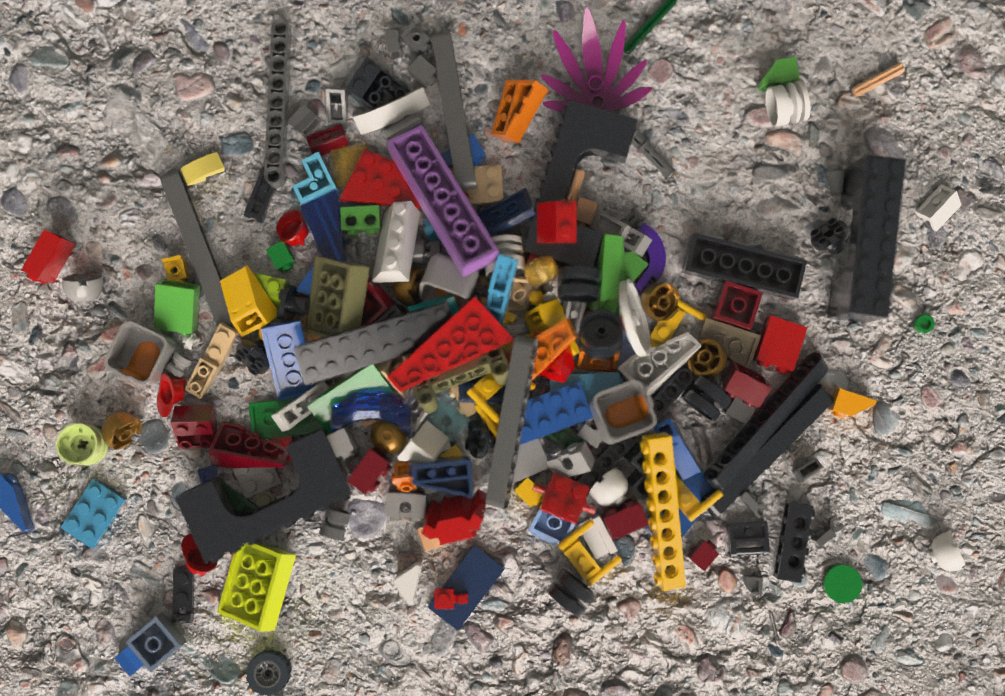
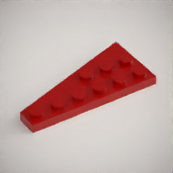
M364 149L340 197V201H354L364 204L376 203L391 206L393 202L412 201L415 207L422 209L395 162ZM463 191L466 198H468L469 193Z
M474 296L387 376V379L402 392L429 378L510 343L514 339Z

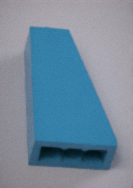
M619 372L569 375L564 383L549 379V390L552 392L580 381L589 403L597 393L623 384V377L619 376Z

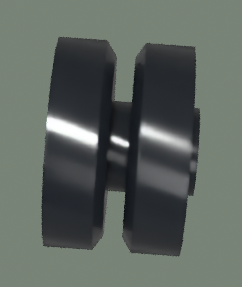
M568 266L558 269V281L562 283L557 288V298L559 300L576 303L600 300L601 288L596 286L601 282V271L599 269L586 266Z
M598 309L584 316L580 324L579 342L581 349L586 355L593 359L604 360L618 353L621 348L624 330L618 315L610 310Z
M697 375L691 383L696 391L687 388L681 398L701 415L715 422L721 415L720 410L716 406L726 408L731 402V398L714 383Z
M562 569L557 578L563 586L552 582L546 591L560 606L580 618L586 611L584 604L580 600L591 604L597 595L569 571Z

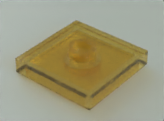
M368 144L331 150L338 189L346 187L363 150L367 149L370 151Z

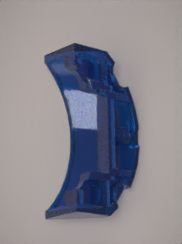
M380 390L358 391L348 395L346 399L332 407L330 424L332 433L358 421L381 420L398 426L400 430L406 432L407 435H411V408L391 393Z

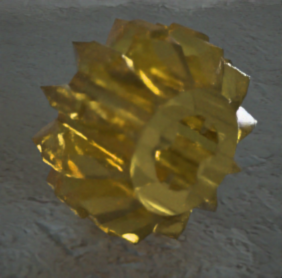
M549 256L535 258L524 267L526 280H528L529 284L535 286L553 280V277H556L558 274L557 264L553 257Z

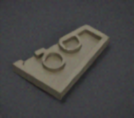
M705 317L699 334L704 339L709 338L718 342L725 349L730 359L749 369L761 338L759 334Z

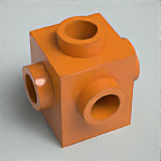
M408 461L394 463L392 482L393 485L397 486L398 492L418 490V486L412 485L409 481Z

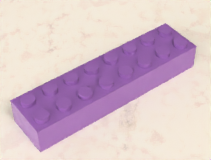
M423 125L388 140L389 154L462 277L495 262L498 258L496 245Z

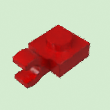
M454 588L434 589L435 609H454L455 603L467 604L468 594H455Z

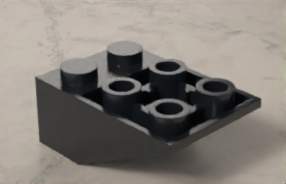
M367 56L359 58L340 86V88H345L348 95L371 110L411 92V90Z

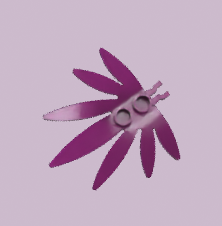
M588 7L585 8L582 46L587 81L584 80L581 69L571 50L558 32L553 30L560 58L571 79L581 91L579 94L567 84L548 75L541 74L542 79L561 96L603 110L615 111L633 105L652 90V87L640 88L619 97L638 79L647 64V59L632 68L614 89L611 88L623 55L626 30L625 20L621 22L614 38L607 62L605 78H603L598 34ZM560 100L543 102L545 107L562 113L564 105L569 104L568 101Z

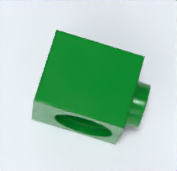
M280 241L266 249L276 270L280 272L291 270L293 265L297 263L285 242Z

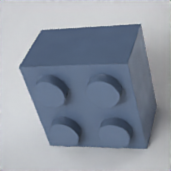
M162 612L128 639L126 644L151 673L188 641Z

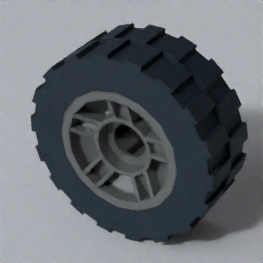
M271 649L259 652L247 666L246 680L249 683V687L255 693L257 692L262 696H271L284 689L291 677L290 673L292 671L291 663L287 660L286 655ZM267 669L272 671L271 676L265 672Z

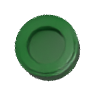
M921 314L914 319L913 326L919 333H928L933 330L935 322L932 316Z

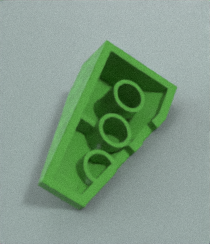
M604 233L596 269L601 271V282L596 285L601 288L600 300L589 302L588 309L591 311L605 309L619 315V284L621 281L626 280L623 236Z

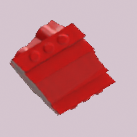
M477 489L473 498L462 495L451 498L444 496L440 504L431 500L426 510L421 534L430 540L438 538L440 545L473 538L481 530V523L484 520L486 493Z

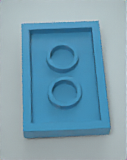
M95 478L90 482L60 528L93 549L103 537L127 499Z

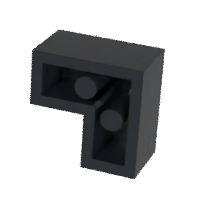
M636 443L624 456L636 468L627 478L628 488L644 501L648 497L644 484L647 480L646 473L643 470L645 459L641 451V445ZM661 471L656 474V478L660 477Z

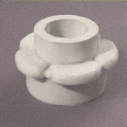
M196 333L185 336L183 340L185 350L194 351L199 346L201 339L197 337Z

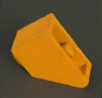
M834 388L832 394L834 401L827 410L833 412V416L844 419V416H853L875 405L877 400L841 388Z

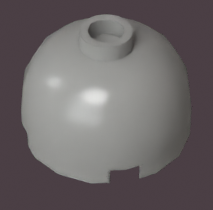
M78 273L62 277V287L69 299L77 301L79 305H88L92 300L100 296L103 290V279L101 274L85 273V276H78Z

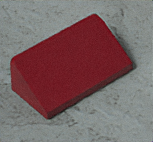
M342 124L306 137L312 155L319 152L321 156L349 146Z

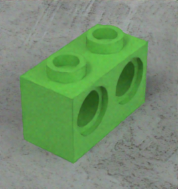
M379 205L340 207L341 230L347 233V236H356L358 232L374 235L377 234V231H381V208ZM370 216L376 218L375 223L372 225L366 224V220ZM354 217L357 219L354 226L347 225L349 218Z

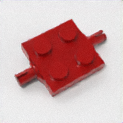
M553 472L546 487L536 482L533 485L532 490L543 494L539 510L575 525L583 510L594 515L597 507L586 503L589 486Z

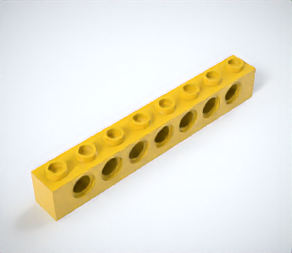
M665 432L642 436L641 451L645 459L643 470L646 473L647 480L644 484L648 492L646 504L650 511L648 523L652 530L650 543L654 550V555H652V562L656 570L654 581L663 591L686 587L672 436ZM657 452H660L659 457L657 459H654V455ZM661 471L660 477L656 478V474ZM663 490V494L658 497V493ZM665 509L664 514L660 515L661 510ZM667 528L666 532L661 534L662 530ZM667 546H669L668 550L666 552H663V550ZM670 565V568L665 571V568Z

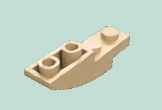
M223 322L218 325L204 356L200 357L185 388L186 391L200 399L204 397L234 347L233 343L239 333L237 330Z

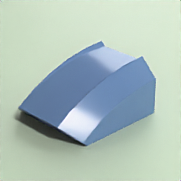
M538 508L528 531L533 536L558 546L559 542L571 534L575 524L543 512Z

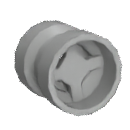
M175 352L172 363H168L165 369L175 376L183 378L185 369L190 367L192 361L186 356Z

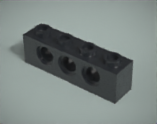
M785 500L773 574L775 578L801 583L802 579H804L806 573L804 562L809 555L807 544L812 536L810 525L815 517L814 506ZM797 518L802 520V524L799 527H795V520ZM794 537L799 539V543L796 546L791 544ZM795 556L796 561L790 566L788 560L790 557Z

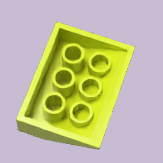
M259 542L250 546L247 543L241 547L240 551L233 554L217 613L260 632L273 631L277 625L296 554Z

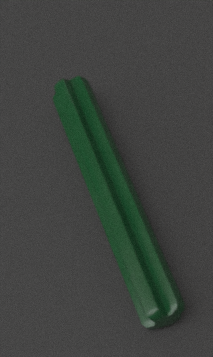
M664 0L626 41L623 52L629 55L672 9L677 0Z

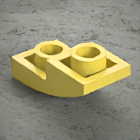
M215 152L188 163L180 168V171L187 186L206 181L207 176L224 172V165L218 153Z

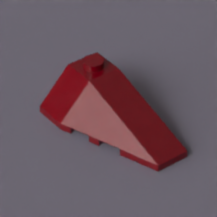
M221 421L208 449L211 465L225 468L284 467L289 456L286 447L272 440L268 441L260 437V434L246 430V427L240 424Z

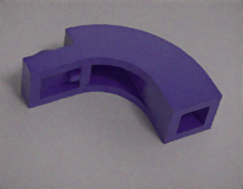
M643 223L638 231L645 234L652 241L645 251L648 266L635 285L638 292L650 286L652 283L649 281L650 279L654 282L660 279L666 263V252L659 235L646 223Z

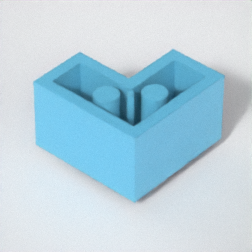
M319 152L301 160L309 178L292 187L304 207L339 191Z

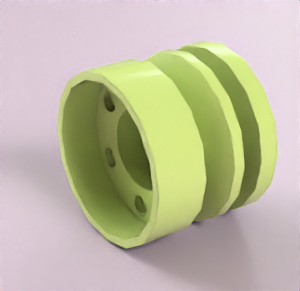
M78 423L68 425L59 433L56 440L58 455L69 464L93 465L100 462L108 451V445L102 438L101 429L92 425Z

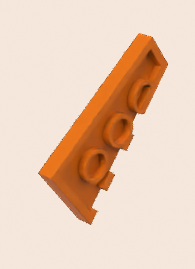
M565 319L533 337L538 339V348L532 380L577 338L570 319ZM512 350L504 354L509 366Z

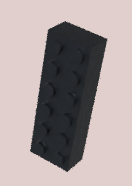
M693 233L689 239L681 273L721 283L727 280L765 294L795 300L799 298L807 261Z

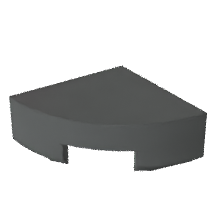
M742 574L745 587L753 594L762 596L763 577Z

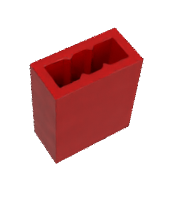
M44 229L21 271L27 273L26 277L35 282L54 284L76 244L61 235Z
M772 315L767 316L753 360L757 361V365L761 367H775V371L787 374V372H793L808 327Z

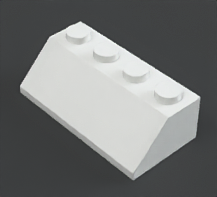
M412 201L393 202L384 212L372 277L373 283L409 281L420 212Z

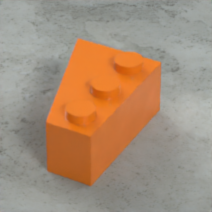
M506 80L491 135L504 142L520 143L549 89L535 80Z

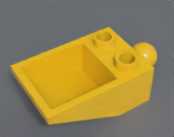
M246 265L220 280L230 320L241 337L259 329V337L263 340L261 327L266 326V324L277 317L278 310L249 266Z
M534 290L529 294L530 303L536 306L534 309L523 314L530 333L534 335L536 330L544 332L566 319L564 308L558 299L543 304V293L541 291ZM574 340L570 344L573 356L580 353Z

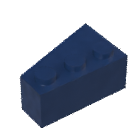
M466 455L437 458L434 462L408 461L409 481L412 485L473 498L471 459Z

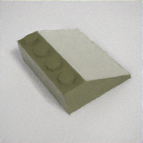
M315 256L309 297L310 310L306 318L305 332L323 338L361 326L369 277L368 266Z

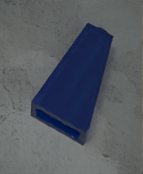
M336 191L300 206L322 257L348 262L345 236L341 230L340 198Z

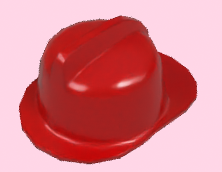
M293 209L284 213L277 222L276 231L281 242H286L291 246L306 245L304 240L309 234V229L298 210Z
M166 373L161 375L156 400L160 416L168 417L172 406L184 399L186 383L184 378L169 377Z
M191 533L183 538L181 549L187 569L190 572L203 577L205 573L212 571L217 566L218 561L214 563L211 561L204 562Z

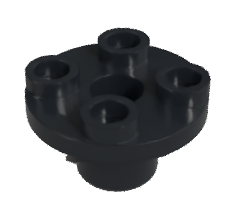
M831 218L819 228L811 231V244L816 250H828L832 255L839 254L846 247L844 240L849 234V228L844 221Z
M289 284L285 289L279 291L280 308L277 311V319L282 322L292 321L295 314L305 316L309 313L310 299L298 296L295 285Z
M259 339L255 343L241 341L237 345L234 356L248 368L252 375L264 374L269 369L270 365L263 340Z
M469 421L468 437L464 444L465 449L469 450L472 457L483 458L488 448L495 449L496 438L489 430L485 421Z

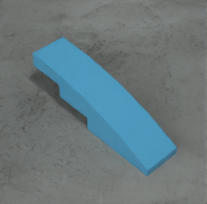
M499 253L489 286V295L485 308L503 326L518 259Z

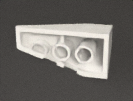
M687 332L666 341V343L660 346L651 347L650 355L639 357L635 354L618 367V370L626 382L632 380L640 381L647 395L652 397L701 347V344Z

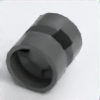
M416 239L412 263L423 264L425 261L429 263L433 255L441 254V240L426 242L425 239Z
M334 507L327 509L324 515L326 522L321 524L319 534L330 539L343 540L346 532L344 525L348 524L351 513Z

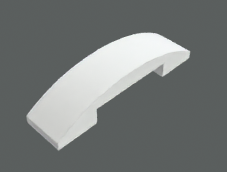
M423 87L406 93L403 97L373 110H367L353 118L362 135L402 120L406 115L416 113L429 106L430 103Z

